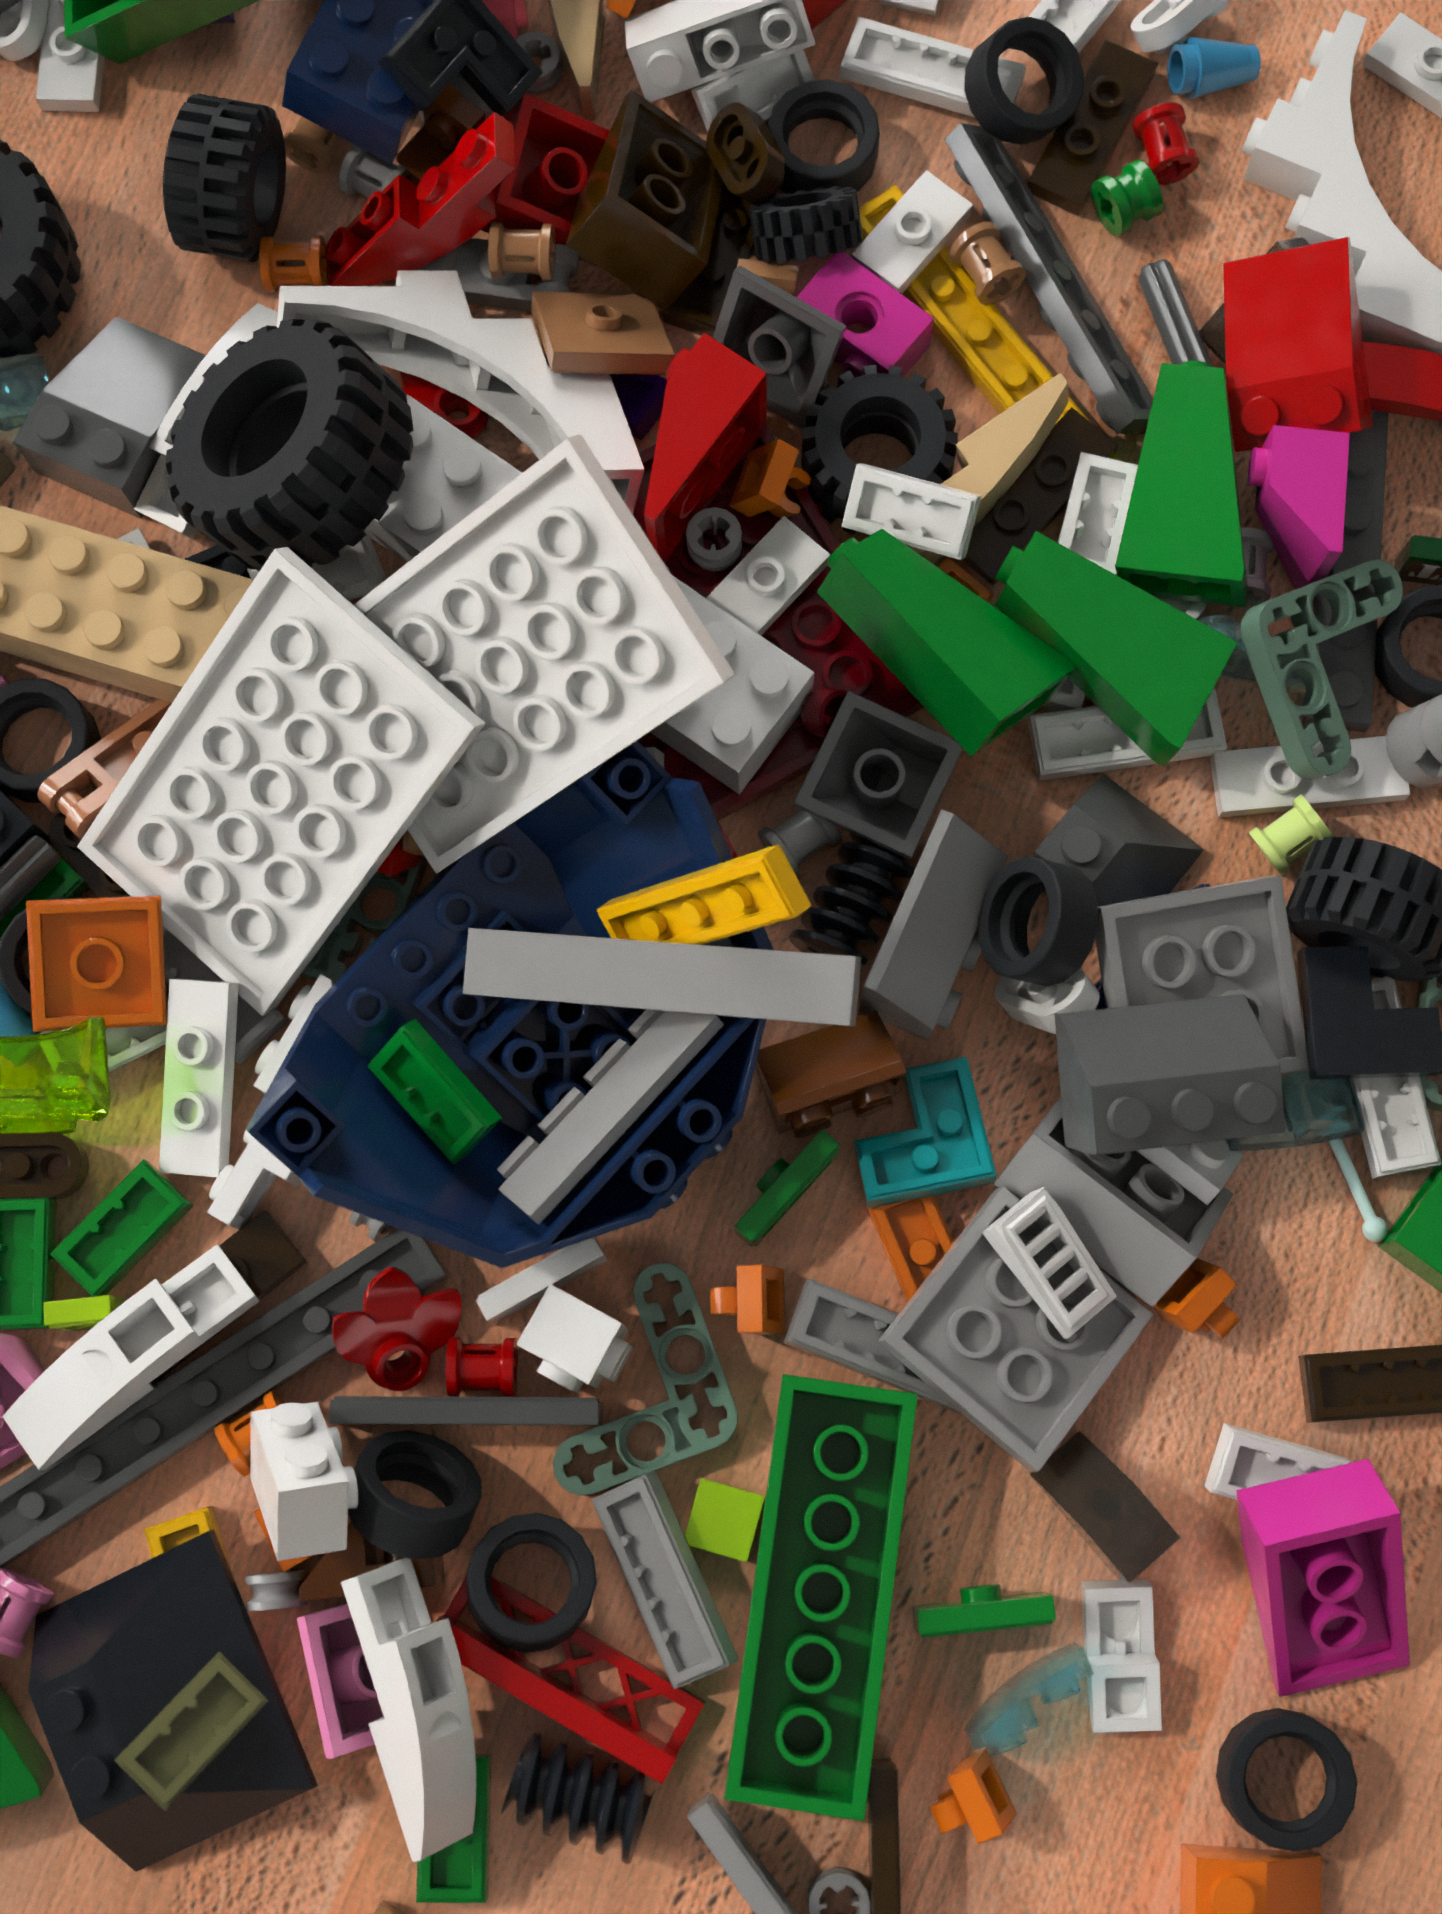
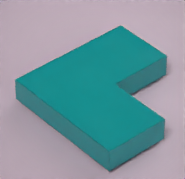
M967 1056L906 1068L907 1074L904 1080L915 1129L854 1140L855 1153L868 1208L994 1184L997 1175Z

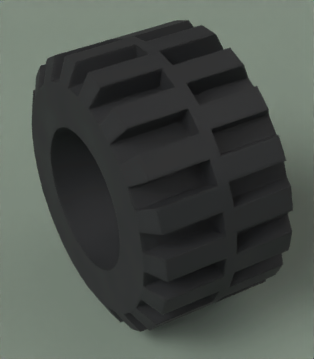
M193 94L182 105L173 124L166 148L163 169V204L169 232L174 244L182 250L256 262L259 259L261 238L264 236L273 237L275 234L284 199L286 150L279 118H277L275 110L266 105L204 94Z
M876 365L863 366L862 376L855 378L849 370L838 376L837 389L826 384L818 393V405H810L806 414V426L803 427L801 469L806 471L811 477L807 491L815 504L822 503L821 514L828 522L832 523L838 517L842 520L844 518L856 468V463L848 457L844 449L849 443L861 436L868 434L888 435L896 438L908 448L912 458L903 466L890 471L941 484L952 477L957 451L956 444L958 443V433L954 432L956 419L952 409L943 410L945 397L938 388L930 392L925 390L926 378L914 373L910 380L902 377L903 368L889 365L888 374L877 373ZM842 528L843 531L855 535L856 533L855 530Z
M1327 837L1323 840H1316L1310 847L1286 906L1288 925L1291 932L1308 947L1368 946L1370 972L1373 976L1389 977L1400 981L1433 980V977H1438L1442 972V869L1409 851L1374 840L1354 837Z

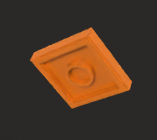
M161 895L26 901L33 1032L167 1025Z

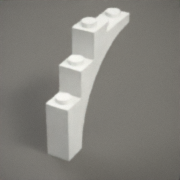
M1345 10L1335 32L1332 33L1323 29L1308 63V65L1318 68L1313 80L1309 81L1301 77L1290 103L1277 98L1267 121L1256 117L1241 151L1251 156L1243 180L1296 201L1285 226L1286 229L1296 232L1289 249L1350 237L1362 340L1364 342L1405 346L1442 354V271L1424 258L1391 221L1369 184L1355 143L1350 94L1354 57L1367 18Z
M398 270L395 286H280L277 328H279L280 321L290 319L319 320L330 323L334 328L341 329L377 364L423 378L471 402L501 422L533 451L539 460L565 439L581 434L633 515L645 469L610 374L554 373L551 371V368H548L532 319H472L457 271Z

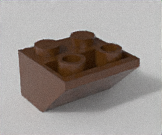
M877 1010L856 1017L855 1027L831 1025L760 1049L755 1065L778 1134L793 1130L795 1138L809 1136L820 1132L822 1128L825 1130L831 1127L830 1119L834 1115L854 1109L858 1118L891 1107L893 1105L891 1098L900 1092L907 1074L903 1060Z

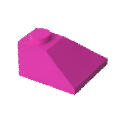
M1273 425L1262 448L1254 447L1252 450L1247 482L1249 486H1257L1255 510L1272 540L1273 546L1294 589L1325 578L1343 552L1350 433Z

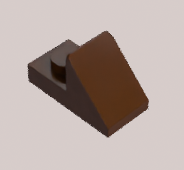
M449 84L434 102L423 110L424 126L403 147L396 157L399 164L420 180L428 169L434 166L439 167L455 151L458 142L468 130H476L485 121V112Z
M350 1522L347 1526V1550L329 1552L323 1556L299 1587L300 1602L345 1597L341 1582L406 1557L392 1555L384 1551V1562L377 1563L376 1547L369 1543ZM443 1556L419 1560L411 1558L420 1588L437 1586L445 1582Z

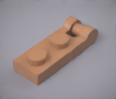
M158 699L54 772L39 787L38 799L51 812L64 814L66 816V826L79 839H82L172 703ZM90 784L96 788L85 798L79 795Z

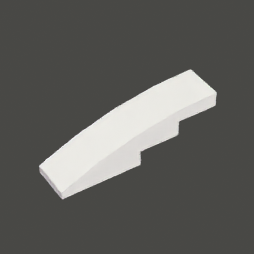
M1081 452L1058 543L1116 575L1115 564L1138 465ZM1067 678L1051 699L1039 709L1058 712L1082 708L1085 693Z

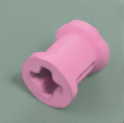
M5 1567L0 1568V1653L19 1658L26 1649L23 1638L41 1605L50 1604L55 1593L42 1582Z

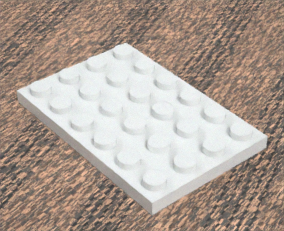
M581 434L565 439L354 604L361 613L485 722L479 733L407 829L436 874L735 675Z
M288 547L277 548L273 550L77 847L130 896L161 895L163 926L224 982L239 983L238 994L263 1016L271 1009H276L479 733L485 722Z

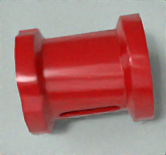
M1174 102L1157 104L1146 109L1136 117L1132 125L1136 139L1143 141L1149 161L1147 165L1152 170L1159 185H1168L1185 179L1198 168L1200 163L1196 150L1189 148L1183 125L1186 121V114L1182 105Z
M449 1337L446 1351V1390L448 1397H459L462 1390H502L504 1396H515L518 1380L517 1339L505 1338L503 1343L463 1344L460 1337Z

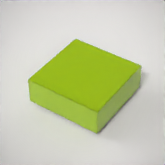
M104 1295L43 1302L44 1326H49V1329L65 1332L92 1329L127 1301V1299Z
M700 1478L685 1533L688 1545L747 1562L765 1496Z

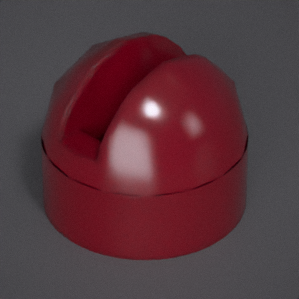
M822 688L812 691L806 704H803L801 708V720L807 731L825 739L847 691L834 688ZM824 714L831 717L828 724L824 720Z

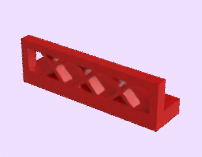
M466 1576L446 1613L436 1620L437 1622L446 1618L449 1619L461 1664L663 1785L705 1701L682 1687L674 1690L670 1680L580 1627L570 1638L562 1642L566 1661L543 1668L537 1667L526 1660L525 1653L516 1650L512 1652L505 1647L499 1646L486 1634L480 1633L459 1620L468 1604ZM491 1576L492 1594L501 1599L504 1613L510 1618L516 1620L513 1606L534 1618V1620L525 1623L542 1622L557 1614L503 1581ZM571 1641L592 1654L575 1658ZM603 1659L618 1669L624 1696L598 1703L584 1695L577 1667ZM568 1670L572 1687L551 1674ZM628 1675L650 1688L633 1693ZM662 1694L685 1708L667 1743L642 1729L636 1701ZM627 1704L631 1722L610 1709Z

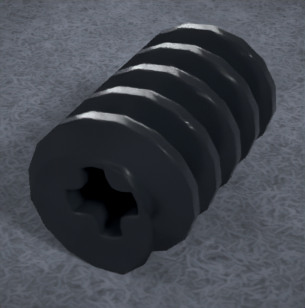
M849 832L853 842L841 844L837 853L842 864L830 865L826 870L825 877L831 886L823 885L817 887L813 894V899L819 908L810 907L801 915V921L807 930L797 929L792 931L789 940L803 953L860 957L861 966L865 967L868 959L856 948V944L858 941L878 944L880 937L868 923L870 919L886 923L891 921L892 915L880 902L882 898L901 901L904 893L892 880L895 876L911 879L915 870L904 860L903 856Z
M535 1732L525 1744L506 1794L501 1815L514 1800L516 1801L517 1824L526 1826L537 1811L541 1810L543 1811V1834L549 1836L557 1830L564 1819L569 1820V1843L573 1845L579 1844L590 1829H594L595 1851L601 1855L608 1850L616 1838L621 1839L622 1862L629 1865L632 1861L654 1791L651 1795L646 1794L645 1774L639 1770L635 1772L625 1786L620 1785L619 1762L615 1760L608 1764L599 1777L595 1776L593 1753L587 1750L574 1767L568 1766L567 1743L560 1741L548 1758L542 1756L541 1734Z

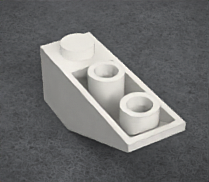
M676 0L624 19L626 49L644 98L649 102L816 45L802 0Z

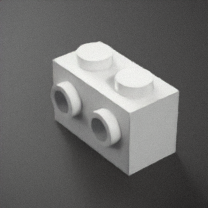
M549 1284L516 1344L543 1359L537 1370L538 1373L576 1393L580 1390L583 1382L595 1388L599 1387L604 1377L614 1382L633 1348L624 1341L629 1329L621 1322L552 1284Z
M318 1402L305 1404L284 1403L271 1409L251 1411L250 1479L277 1561L347 1550L348 1509L357 1508L358 1506L357 1480L352 1466H342L343 1455L339 1430L336 1426L327 1427Z

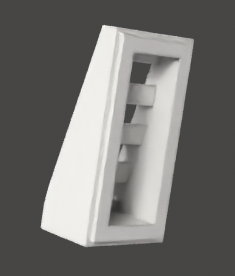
M1044 1187L1028 1193L981 1232L1064 1339L1071 1337L1117 1297L1065 1214ZM1036 1221L1042 1231L1024 1245L1019 1234ZM1052 1242L1058 1252L1039 1267L1033 1256ZM1068 1262L1075 1272L1053 1289L1047 1279ZM1084 1283L1091 1293L1068 1312L1061 1301Z

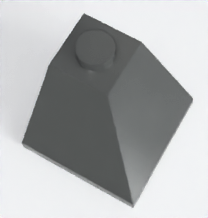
M738 266L733 272L713 338L767 373V409L803 429L806 426V414L810 405H818V393L825 386L847 326L746 268Z
M848 691L796 797L794 806L910 860L950 780L963 748L953 738Z
M1103 774L1072 805L1037 848L1033 857L1079 868L1092 882L1098 906L1169 894L1204 849Z

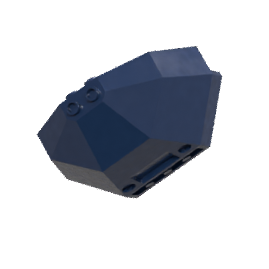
M635 741L443 869L314 1005L250 1120L246 1131L298 1176L313 1196L500 1268H505L652 1218L659 1209L667 1208L675 1203L687 1187V1178L704 1159L716 1156L726 1147L733 1134L732 1128L743 1117L766 1019L716 1015L724 1023L723 1027L538 1225L498 1190L507 1179L496 1169L528 1135L538 1144L547 1137L538 1127V1124L573 1087H576L584 1095L593 1088L583 1076L619 1038L630 1047L637 1041L628 1028L646 1009L463 994L469 928L611 938L596 910L609 900L732 860L733 856L700 782L672 777L638 741ZM764 927L702 944L774 950ZM414 1019L420 1023L502 1117L464 1159L454 1165L367 1067L402 1025Z

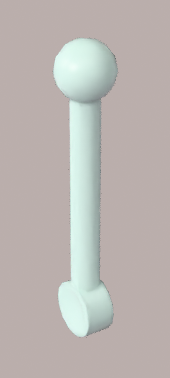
M1325 1114L1317 1120L1315 1131L1321 1139L1329 1141L1363 1217V1235L1369 1241L1380 1242L1388 1234V1225L1384 1219L1376 1216L1340 1136L1344 1128L1343 1121L1336 1114Z

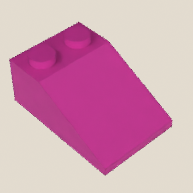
M1370 1460L1356 1461L1236 1490L1242 1545L1273 1682L1279 1697L1409 1666L1401 1513Z

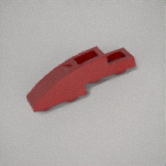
M493 112L476 130L470 129L462 136L455 151L439 167L434 166L428 169L421 178L419 185L414 184L399 174L382 192L375 191L365 202L361 213L346 228L342 226L336 229L327 243L325 257L328 259V286H372L397 278L398 270H417L469 240L496 218L495 187L515 169L514 124Z

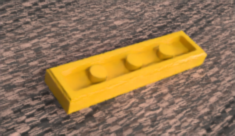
M780 844L613 898L596 910L610 937L614 939L702 945L795 918L812 905Z

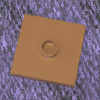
M533 291L531 312L551 371L554 373L666 375L675 357V353L654 303L648 298H642L636 294Z

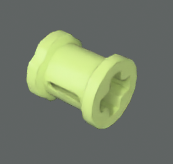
M1302 795L1293 800L1294 807L1266 828L1261 830L1255 827L1248 832L1282 877L1291 872L1289 865L1307 853L1316 840L1334 837L1323 820Z

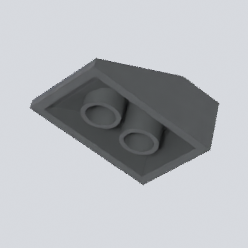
M115 317L41 391L13 443L35 473L141 519L143 514L134 510L161 455L149 448L178 394L206 355Z

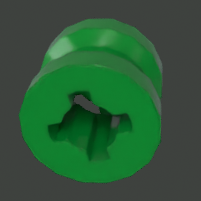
M1137 159L1123 166L1121 175L1115 178L1106 175L1092 182L1091 197L1095 211L1101 223L1111 235L1117 237L1131 230L1133 222L1140 218L1148 221L1162 214L1163 197L1161 188L1152 170L1144 161Z

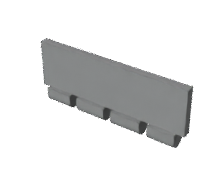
M646 1009L628 1028L637 1041L630 1047L619 1038L583 1076L593 1088L584 1095L576 1087H573L538 1124V1127L547 1137L538 1144L528 1135L496 1169L507 1179L498 1190L539 1225L723 1027L724 1023L716 1015Z

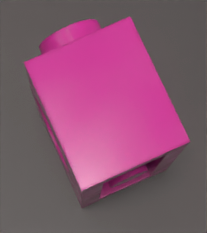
M844 252L834 253L796 297L845 326L853 323H862L871 328L866 333H854L846 328L834 359L842 366L844 373L850 370L855 378L862 376L863 366L876 365L877 373L888 374L889 365L903 368L902 377H904L930 347L934 318Z

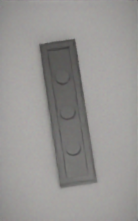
M334 1396V1400H330L329 1424L603 1425V1402H600V1399L596 1397Z

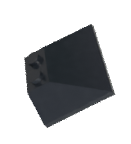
M214 1529L36 1615L28 1691L79 1823L135 1872L318 1786ZM220 1652L268 1702L164 1811L114 1760L210 1660Z

